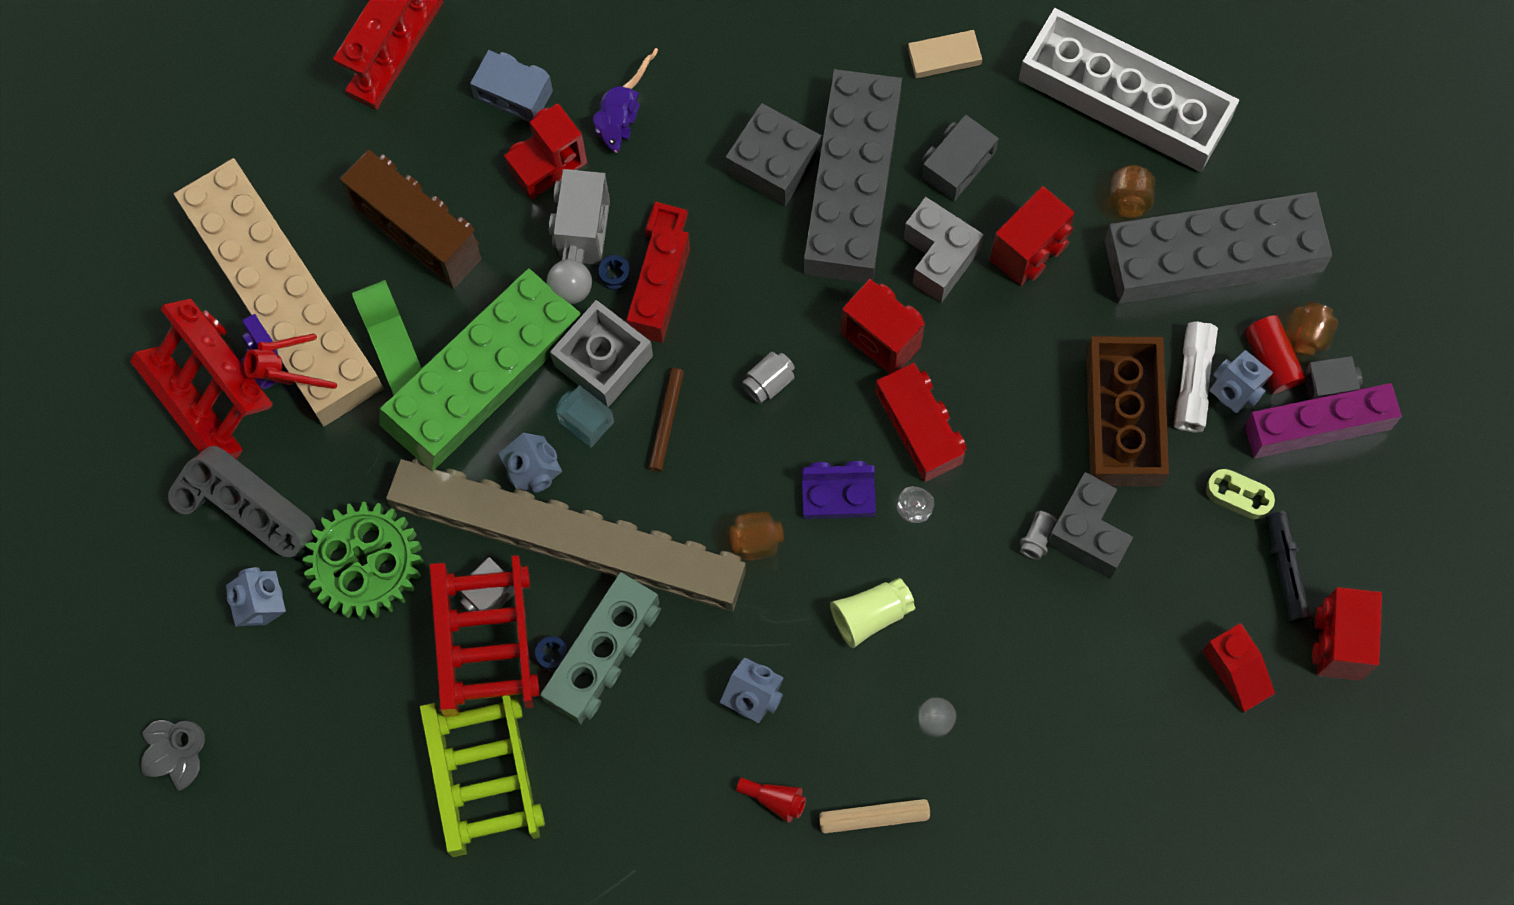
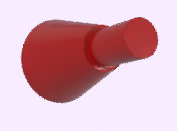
M740 778L737 784V792L758 799L759 803L787 823H790L794 817L800 818L804 810L806 797L802 796V788L761 785L745 778Z

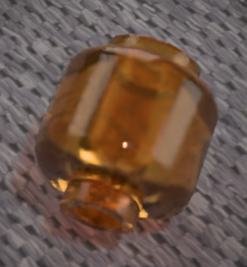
M1130 165L1117 170L1110 182L1109 201L1112 208L1127 218L1140 217L1151 210L1155 201L1156 187L1153 174L1137 165Z
M1306 302L1305 306L1295 308L1286 332L1289 341L1295 344L1294 351L1314 357L1316 351L1323 352L1330 349L1338 327V320L1332 315L1333 309L1314 302Z
M767 511L739 515L736 517L734 525L729 526L733 553L740 554L744 561L773 557L777 553L778 543L784 542L781 522H774L771 514Z

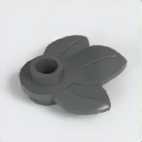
M158 720L151 723L142 732L144 739L151 745L142 757V774L148 777H159L169 774L177 790H184L194 781L199 773L200 760L198 753L204 746L205 734L202 728L193 721H180L174 724L168 720ZM183 733H186L189 739L186 746H183L181 743Z

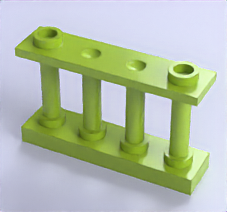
M502 696L503 703L459 712V716L444 717L435 703L420 706L447 852L452 857L466 855L465 844L471 843L472 838L528 826L529 834L535 839L540 837L539 827L545 826L541 804L534 805L517 722V718L523 717L519 696ZM504 717L507 718L509 739L454 751L453 748L447 749L445 735L450 734V730ZM511 753L514 754L517 775L461 787L460 784L454 785L451 771L457 770L458 765ZM521 789L525 811L469 824L467 820L461 821L458 807L464 806V802Z

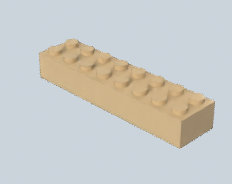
M234 158L174 193L177 201L251 315L256 314L273 342L302 335L316 334L317 339L314 341L277 350L283 365L289 373L337 383L336 389L295 382L323 427L384 390L368 360Z

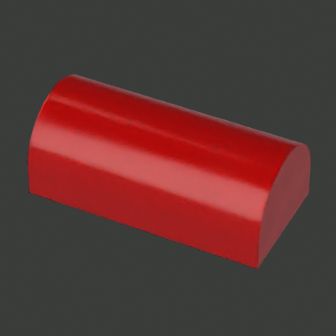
M1277 315L1260 319L1245 329L1244 334L1255 358L1273 372L1266 381L1272 395L1299 386L1307 381Z

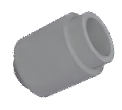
M770 352L746 374V379L742 382V386L757 403L761 404L764 400L770 401L795 378L792 372L795 367L785 354L780 353L777 355L774 352Z

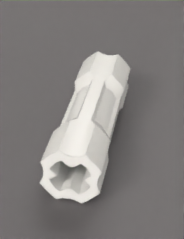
M1197 321L1188 323V327H1186L1182 376L1173 427L1181 431L1202 432L1206 427L1209 403L1207 397L1212 357L1215 353L1218 330L1211 323Z

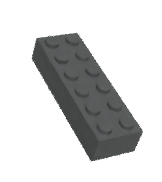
M834 69L805 250L804 275L866 283L869 279L874 280L901 97L902 78Z
M1317 192L1113 223L1109 225L1104 240L1119 304L1323 272L1333 256Z

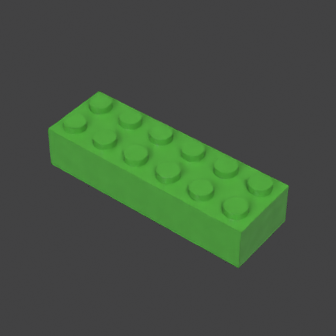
M528 268L380 408L379 425L433 472L551 357L550 351L580 319L581 313L564 298L555 294L547 283Z

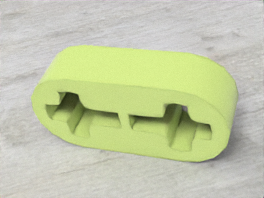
M1220 469L1214 472L1206 484V493L1211 501L1250 519L1264 518L1274 506L1275 498L1270 488L1228 469ZM1222 480L1229 482L1228 488L1230 490H1227L1225 494L1218 492L1219 486L1217 484H1220ZM1256 494L1262 496L1261 503L1264 504L1258 509L1252 507L1253 501L1249 499L1253 498Z

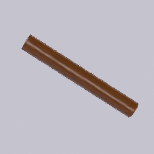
M670 368L648 466V469L654 472H662L684 375V371L679 368Z

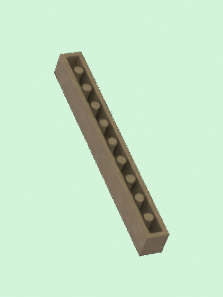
M413 459L412 462L400 460L386 498L390 507L394 510L618 577L620 572L644 586L730 612L734 611L746 574V563L741 562V558L733 553L721 551L718 555L706 551V547L697 542L686 541L685 544L671 541L672 537L660 531L653 530L650 534L637 530L636 525L630 522L617 520L615 524L602 520V515L590 510H583L582 513L568 510V505L557 500L550 499L548 503L534 499L535 496L527 491L515 489L513 493L500 489L501 486L487 479L475 482L466 479L467 476L464 473L454 469H447L446 472L439 470L432 472L418 459Z

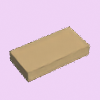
M974 30L908 43V52L915 78L982 64V57Z

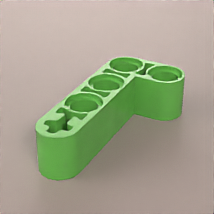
M383 280L355 291L352 295L393 395H395L422 368L388 285Z

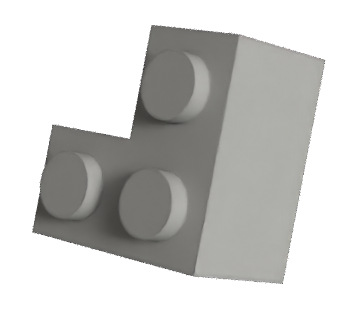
M927 197L923 199L906 222L904 240L925 253V256L915 268L913 285L942 303L980 252L984 234Z

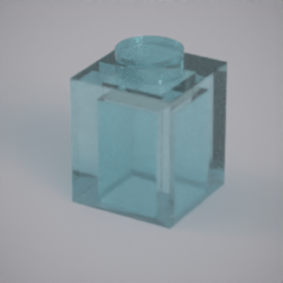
M580 385L573 393L571 391L565 393L557 404L558 409L556 413L559 423L591 448L614 423L612 410Z

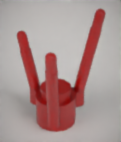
M316 334L302 335L275 342H259L258 350L251 349L245 355L244 372L248 378L266 379L288 385L297 382L322 388H337V383L281 371L282 359L273 352V350L314 341L317 339Z

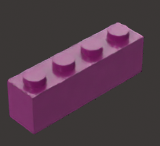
M1392 383L1255 411L1251 413L1244 427L1253 458H1259L1388 431L1395 426L1402 415Z

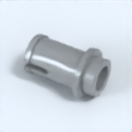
M1043 511L1035 513V518L1027 536L1021 538L1019 543L1021 545L1020 552L1034 560H1039L1042 555H1046L1048 550L1046 544L1054 526L1057 524V519L1054 516Z

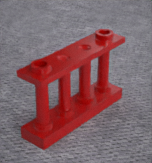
M370 0L333 58L334 63L355 72L354 77L345 90L347 97L374 110L378 109L443 4V0Z
M191 298L164 304L161 311L171 322L172 327L160 346L135 352L130 362L199 452H202L207 447L217 446L237 459L243 449L232 436L233 432L244 416L270 409L273 403L256 381L246 376L242 363ZM183 338L193 352L181 370L171 355ZM203 364L213 379L201 396L191 382ZM222 391L226 393L234 404L223 422L211 409Z
M519 555L511 556L513 571L455 577L454 573L448 574L445 563L430 564L440 707L444 717L459 716L458 705L465 704V700L523 694L526 708H534L533 697L540 696L538 674H531L523 592L524 588H530L528 566H521ZM514 586L516 607L458 613L457 609L451 610L450 596H455L458 591ZM517 622L519 643L461 649L460 645L454 646L453 632L459 631V627ZM520 658L522 679L463 685V682L456 681V668H462L464 663Z

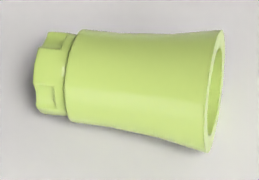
M901 578L895 579L890 583L884 582L867 591L830 603L834 621L842 637L851 648H855L871 635L903 619L904 615L915 610L912 594Z

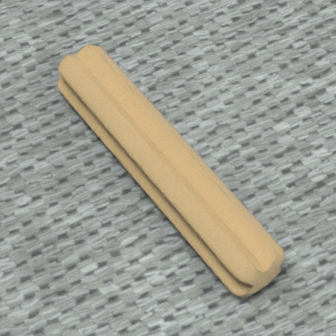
M921 799L826 811L820 813L819 823L822 833H832L927 821L930 818V808L928 801Z

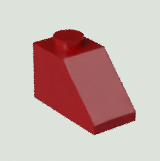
M1241 623L1211 640L1202 652L1243 713L1275 694L1262 654Z

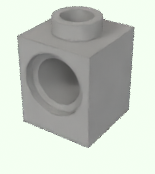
M489 557L471 575L504 571ZM514 586L459 591L463 597L460 604L468 612L499 609L515 594Z

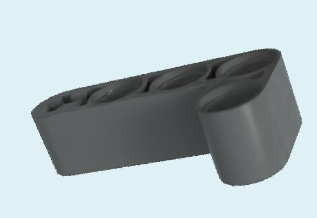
M217 446L207 447L192 458L184 466L168 492V501L171 507L180 514H190L207 500L212 501L283 557L295 556L305 547L306 543H309L315 537L311 531L313 529L316 530V527L310 517L225 450Z

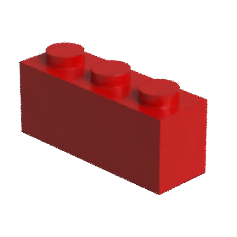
M655 225L627 317V324L648 340L663 343L690 252V240L688 232Z
M914 362L876 380L875 393L925 483L962 465L965 456L964 451L967 450L961 434L958 431L953 432L947 421L950 420V416L943 402H936L931 393L933 385L929 376L924 370L920 372Z

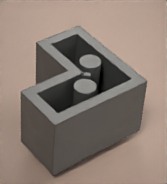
M1085 472L1054 527L1047 545L1111 579L1133 536L1102 521L1117 489Z

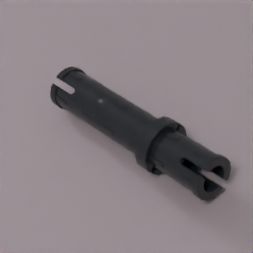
M1280 511L1268 514L1265 517L1272 542V547L1269 550L1271 556L1275 557L1288 614V622L1295 623L1311 619L1312 616L1309 612L1296 553L1299 551L1298 542L1293 540L1288 511Z

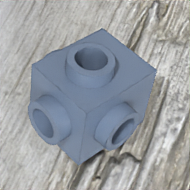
M1245 350L1233 362L1226 359L1213 374L1217 381L1209 391L1222 404L1238 413L1246 404L1253 407L1266 392L1262 386L1273 372Z
M522 433L498 453L507 470V478L516 489L533 492L543 491L562 472L556 460V451L547 443L544 436Z
M258 567L244 569L238 573L239 576L226 585L227 601L231 606L235 626L267 625L286 612L282 598L283 592L279 585L276 571H260Z
M744 657L732 673L720 703L737 711L742 717L760 723L767 711L772 714L776 711L783 697V694L778 692L783 677L774 673L767 666L759 665Z

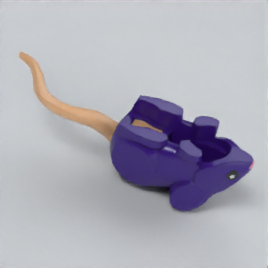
M657 48L645 58L640 69L623 87L611 88L604 94L601 101V109L594 115L595 134L613 152L618 153L620 151L622 138L629 140L631 133L629 124H634L640 103L637 102L639 93L632 90V88L639 82L649 62L656 56Z

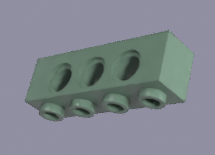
M620 572L540 694L543 702L579 725L582 724L585 718L591 719L601 704V700L598 697L604 688H611L617 681L621 673V669L618 668L625 656L630 658L637 650L641 642V638L638 637L645 625L651 627L661 611V608L658 607V594ZM626 612L634 617L632 623L626 627H619L614 624L615 617L620 613ZM601 643H609L614 647L611 655L605 658L594 655L595 648ZM587 673L594 677L593 683L588 688L579 689L574 686V681L580 674Z

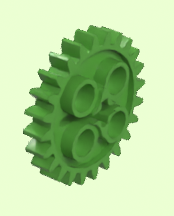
M362 502L360 511L357 512L351 504H347V514L343 516L337 509H334L335 520L333 522L325 518L321 519L325 527L323 532L315 529L311 531L317 542L305 544L306 548L313 553V555L303 557V562L312 567L304 572L305 577L308 580H315L309 585L310 590L313 593L320 592L317 599L321 604L330 601L329 609L333 613L343 606L342 612L345 618H349L353 610H356L361 620H364L367 610H371L374 616L378 618L380 614L379 607L385 606L389 612H392V600L396 599L401 603L406 602L401 594L403 589L414 592L415 588L409 579L421 577L419 571L413 568V566L423 564L421 556L413 554L422 549L419 541H411L416 537V532L413 528L405 530L408 525L406 518L402 517L396 520L397 514L394 509L391 508L383 515V507L380 503L376 504L372 512L369 510L366 502ZM370 530L379 531V536L374 542H362L366 532ZM387 544H392L390 549H384ZM338 548L347 549L343 559L339 561L330 560L334 550ZM362 555H365L368 562L364 566H361L358 559ZM384 561H396V566L391 572H379V568ZM342 572L340 577L337 578L334 577L335 573ZM352 579H364V584L358 591L350 592L347 590V586Z

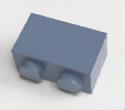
M488 50L470 83L474 99L528 122L533 120L534 116L544 108L553 92L550 76L545 70L535 65L528 67L519 63L513 56L501 52L497 54Z

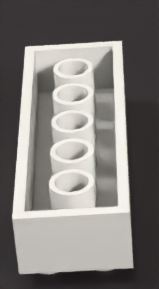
M1056 8L1053 9L1024 58L1019 76V81L1199 172L1203 171L1231 121L1239 99Z

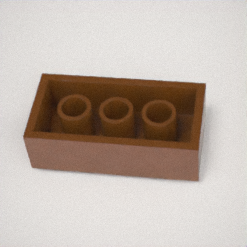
M368 149L340 178L351 206L450 287L455 289L482 260L478 249L479 242L473 234L475 229L464 218L459 216L456 219L449 214L448 207L438 197L432 196L429 198L422 192V186L413 177L407 175L404 178L396 171L397 167L388 157L383 154L378 157Z
M1091 336L1086 350L1090 475L1111 486L1162 487L1169 475L1163 337Z

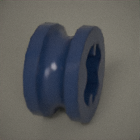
M610 255L601 261L598 272L601 283L606 288L620 290L629 283L630 267L623 257ZM615 266L620 267L622 276L617 278L614 275V279H610L608 269L612 267L615 270Z
M553 636L543 638L535 648L538 664L543 670L548 672H555L569 652L564 641ZM550 646L551 650H553V646L559 647L558 653L561 658L557 662H554L553 659H551V663L545 661L547 657L544 650Z

